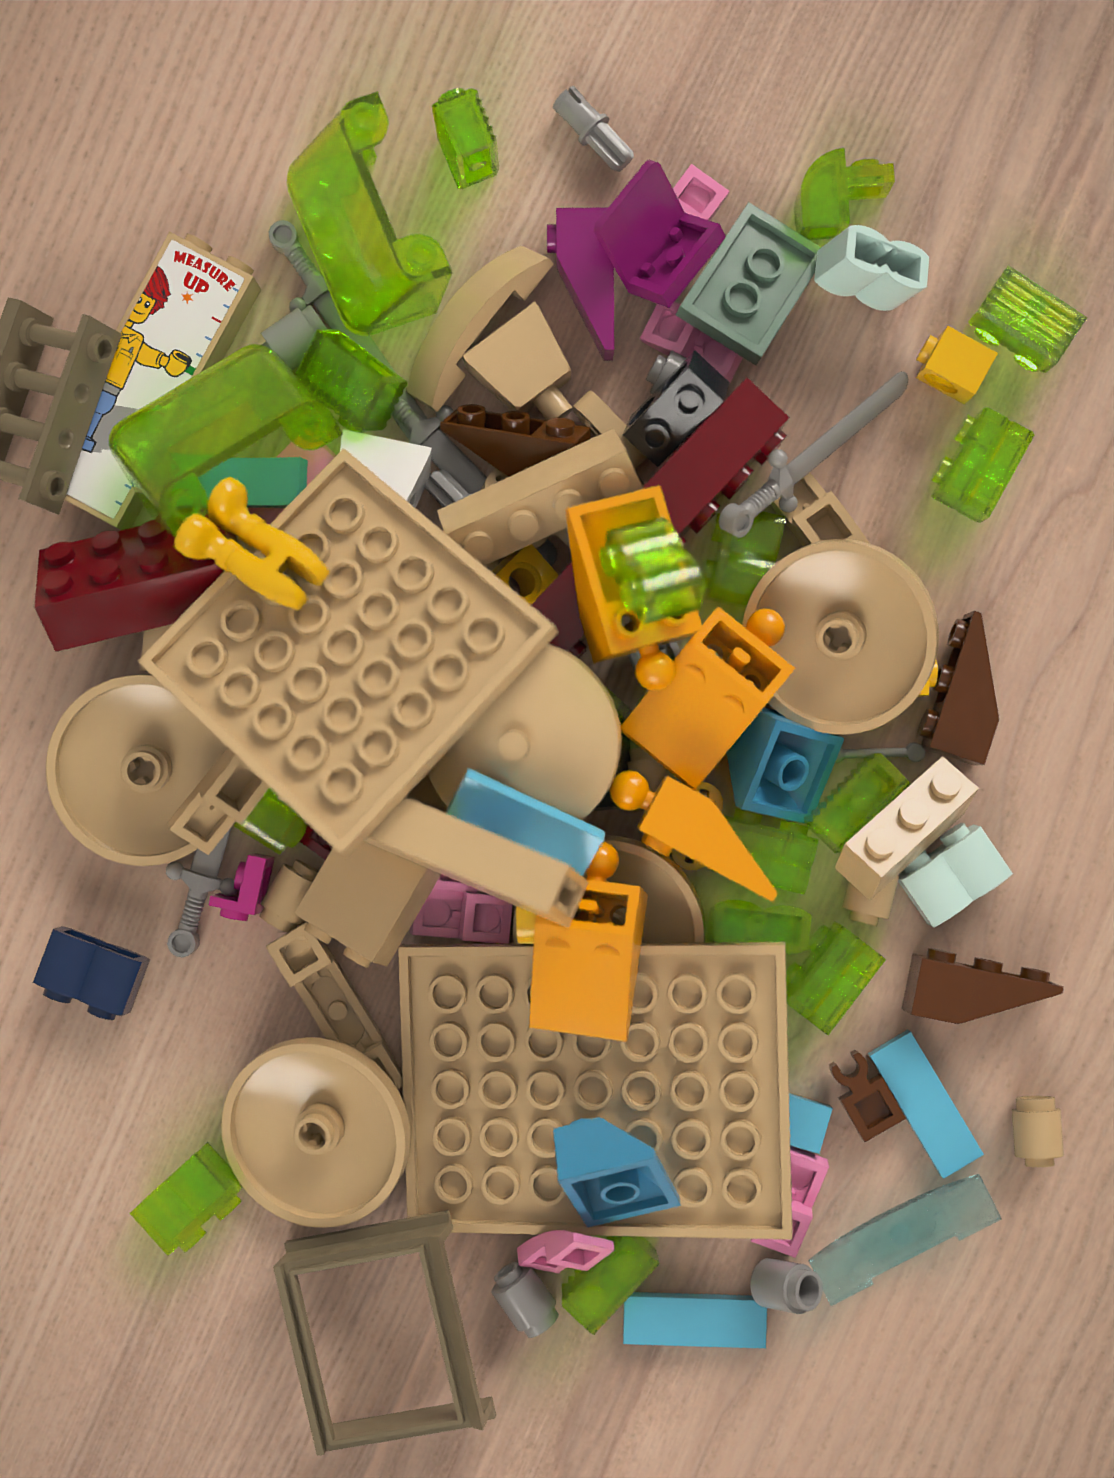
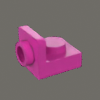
M259 853L247 855L246 862L241 861L239 863L234 879V889L240 890L239 897L225 896L222 893L210 895L208 905L221 908L220 916L239 921H248L249 914L256 915L261 913L264 908L261 902L268 891L275 857Z

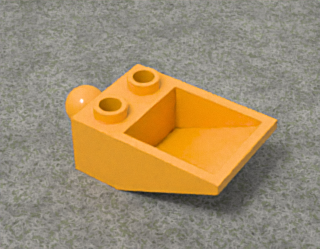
M651 487L567 508L565 514L579 615L593 663L639 652L641 657L635 667L638 682L644 688L653 691L666 688L674 679L675 665L666 653L659 650L658 646L683 640L703 630L661 487ZM623 615L630 617L632 621L622 627L621 617Z
M718 606L702 625L703 630L695 633L673 660L675 676L671 684L662 690H649L620 726L621 732L693 790L698 788L795 670L791 664L770 648L782 639L785 632L783 618L772 609L755 611L748 618L745 628Z
M624 771L614 778L610 786V796L613 802L624 810H635L638 808L645 810L636 826L637 829L645 833L641 839L642 843L668 857L674 848L772 902L775 900L778 894L713 800L669 776H663L655 793L649 790L647 780L638 772Z
M605 841L602 842L585 871L589 883L578 906L581 912L577 917L573 918L570 927H564L536 915L529 1027L627 1042L648 894L640 886L606 882L607 878L616 872L619 865V856L616 849ZM619 908H626L625 923L621 925L615 924L613 922L614 912Z

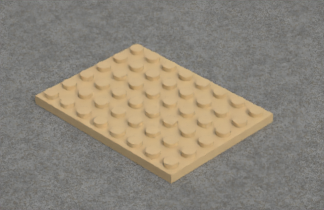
M786 942L641 943L627 1042L529 1027L534 944H402L398 947L403 1102L409 1118L411 1135L410 1152L405 1167L407 1218L449 1210L453 1225L451 1233L542 1234L548 1231L565 1230L590 1236L792 1240ZM601 1117L652 1147L680 1197L681 1206L587 1228L558 1182L553 1129L570 1125V1123L578 1119Z

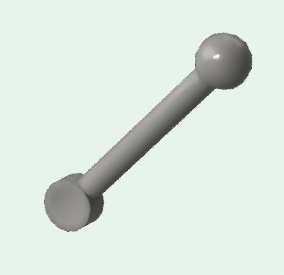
M915 742L908 744L906 748L843 749L841 747L835 763H840L843 759L888 757H907L912 762H919L925 756V749L922 748V745Z

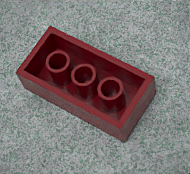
M208 508L196 509L187 515L166 520H150L141 526L120 531H104L95 537L70 543L57 542L48 548L40 549L34 608L55 652L174 624L224 572L215 563V559L187 558L175 548L176 534L183 522L196 513L210 520ZM217 526L223 536L228 540L232 539L238 543L236 535L224 531Z

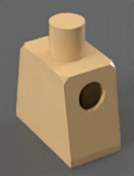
M533 302L462 356L464 366L468 372L510 411L527 413L536 406L547 421L552 418H565L573 410L572 406L559 391V388L571 379L570 366L536 302Z

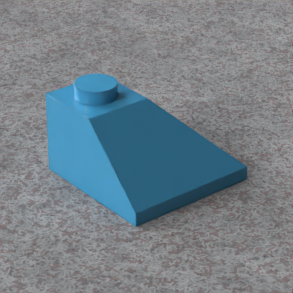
M763 707L726 752L735 806L742 810L810 825L845 738L838 734L817 732L814 729L785 718L774 709Z
M601 1117L578 1119L570 1123V1125L553 1129L558 1182L587 1228L681 1206L680 1197L652 1147Z

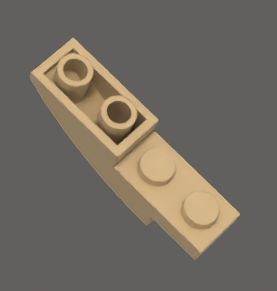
M810 472L794 485L793 495L798 501L797 508L790 513L782 511L779 506L780 497L770 504L803 547L820 541L837 539L869 543L833 492L826 493Z
M227 747L167 822L169 830L209 855L235 822L240 825L244 822L269 789V786Z

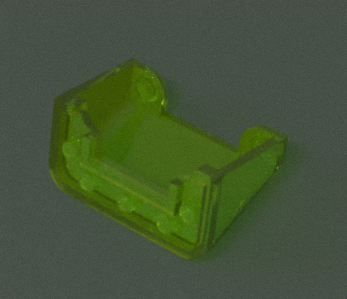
M378 91L347 102L289 166L286 181L288 193L339 317L346 329L360 336L374 335L436 314L453 273L442 247L435 239L423 234H414L397 239L367 167L375 164L377 156L374 147L381 144L384 140L389 125L388 116Z
M250 344L240 348L120 420L113 426L109 434L108 446L111 454L149 515L176 538L180 526L188 517L196 513L205 517L208 511V497L198 479L201 475L282 427L286 436L294 445L304 450H316L324 447L343 435L330 410L274 350L260 344Z

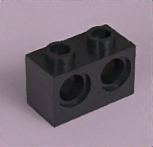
M694 350L631 415L623 436L653 464L659 467L724 402L730 382Z

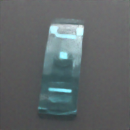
M976 1174L935 1188L877 1215L844 1234L808 1261L813 1271L821 1278L823 1292L832 1306L874 1285L871 1278L954 1236L960 1241L1002 1218L981 1176Z

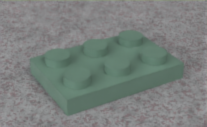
M748 202L726 235V238L720 244L681 303L676 316L757 366L814 276L817 251L821 247Z

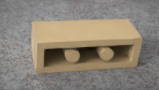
M942 756L845 843L835 869L870 901L965 814L979 788Z

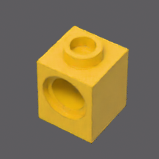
M947 326L938 338L930 335L916 358L923 365L915 378L958 402L966 404L976 394L998 353L954 328Z
M532 544L509 554L491 571L509 588V577L514 578L520 587L519 596L529 605L559 576Z

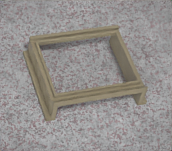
M449 1210L287 1240L284 1243L286 1254L274 1265L273 1269L317 1456L324 1455L326 1451L470 1427L483 1430L487 1420L495 1419L496 1411L492 1396L480 1398L444 1245L445 1240L453 1230ZM419 1252L454 1403L332 1423L298 1275Z

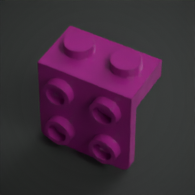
M647 160L594 226V233L628 293L667 308L671 307L726 238L719 223L684 212L661 164L652 160Z

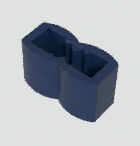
M62 926L53 928L33 983L45 988L43 995L49 999L61 1003H71L72 998L89 1005L88 1013L102 1019L114 1020L116 1015L124 1016L131 1012L150 959L131 950Z

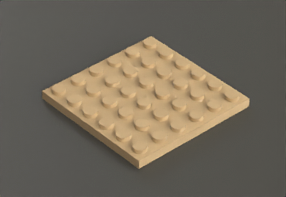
M343 448L270 524V526L286 532L307 546L320 558L330 572L326 580L320 586H316L303 579L290 568L284 571L283 575L297 584L306 594L308 601L300 610L282 606L253 590L232 573L224 571L138 662L347 859L558 632L550 621ZM248 546L245 549L260 559L266 558L265 555L254 547Z

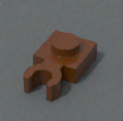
M853 1050L850 1052L856 1062V1069L853 1073L848 1075L842 1074L835 1062L829 1064V1069L838 1083L849 1088V1092L838 1098L861 1139L867 1142L906 1118L883 1077L878 1074L868 1080L867 1061L857 1050Z

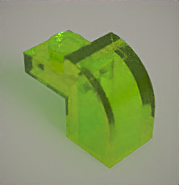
M845 148L835 149L820 156L807 170L795 199L794 216L796 232L809 240L833 239L850 225L849 200L887 197L895 183L894 163L879 164L877 159H862L846 167Z

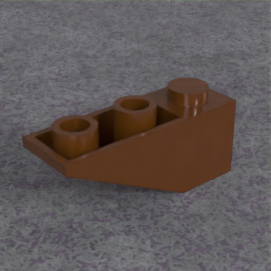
M477 404L461 405L440 422V430L508 477L579 445L591 437V427L575 425V422L571 419L552 418L546 421L530 418L528 413L522 411H508L503 414L488 412L485 407Z
M972 611L965 614L962 620L956 619L951 628L947 645L953 647L948 664H941L938 669L937 682L935 687H933V691L938 692L933 710L927 708L919 725L918 735L923 737L921 745L925 750L970 765H985L999 723V714L982 613Z
M928 948L927 956L912 954L902 1009L910 1015L962 1024L1063 994L1064 986L1049 981L1050 973L1046 971L1021 967L1020 975L1003 972V963L975 957L973 965L955 962L957 955L955 953Z

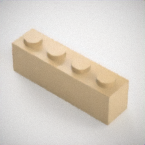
M613 428L437 510L444 533L485 566L567 528L565 510L569 507L643 490L627 450Z

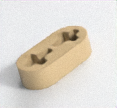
M589 390L572 406L575 415L585 427H591V433L595 437L614 428L627 450L634 469L647 459L643 453L623 436L626 428L624 422L594 392Z

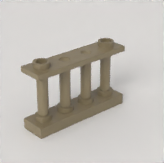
M8 297L0 319V480L21 486L20 500L59 514L121 333L82 314L76 332L51 327L54 320L53 317L22 300ZM45 345L70 351L61 378L36 372ZM29 390L54 396L45 423L20 417ZM13 435L38 441L29 469L4 462Z

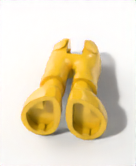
M226 477L215 486L209 497L208 515L210 520L198 513L188 517L176 534L175 548L187 558L215 559V563L220 568L232 573L261 595L282 606L300 610L308 601V598L297 584L283 575L284 571L290 568L309 583L320 586L329 576V570L320 558L299 540L284 531L268 525L258 515H250L247 509L248 494L246 487L238 480ZM217 526L224 531L238 536L242 542L250 547H254L265 555L266 558L260 559L245 550L243 546L234 540H228L221 534Z

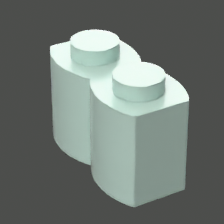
M852 225L817 251L814 281L832 294L838 296L855 295L858 300L873 309L889 311L895 309L927 287L929 256L922 249L905 241L889 242L881 233L872 228Z
M964 823L954 826L940 837L943 843L941 846L929 854L926 851L922 852L899 874L898 882L926 923L933 928L959 913L971 902L985 895L1013 874L981 826L973 824L966 827Z

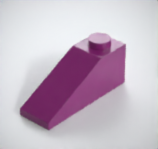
M608 207L556 208V224H547V253H556L557 271L604 361H613L615 350L614 267L594 233V226L597 220Z

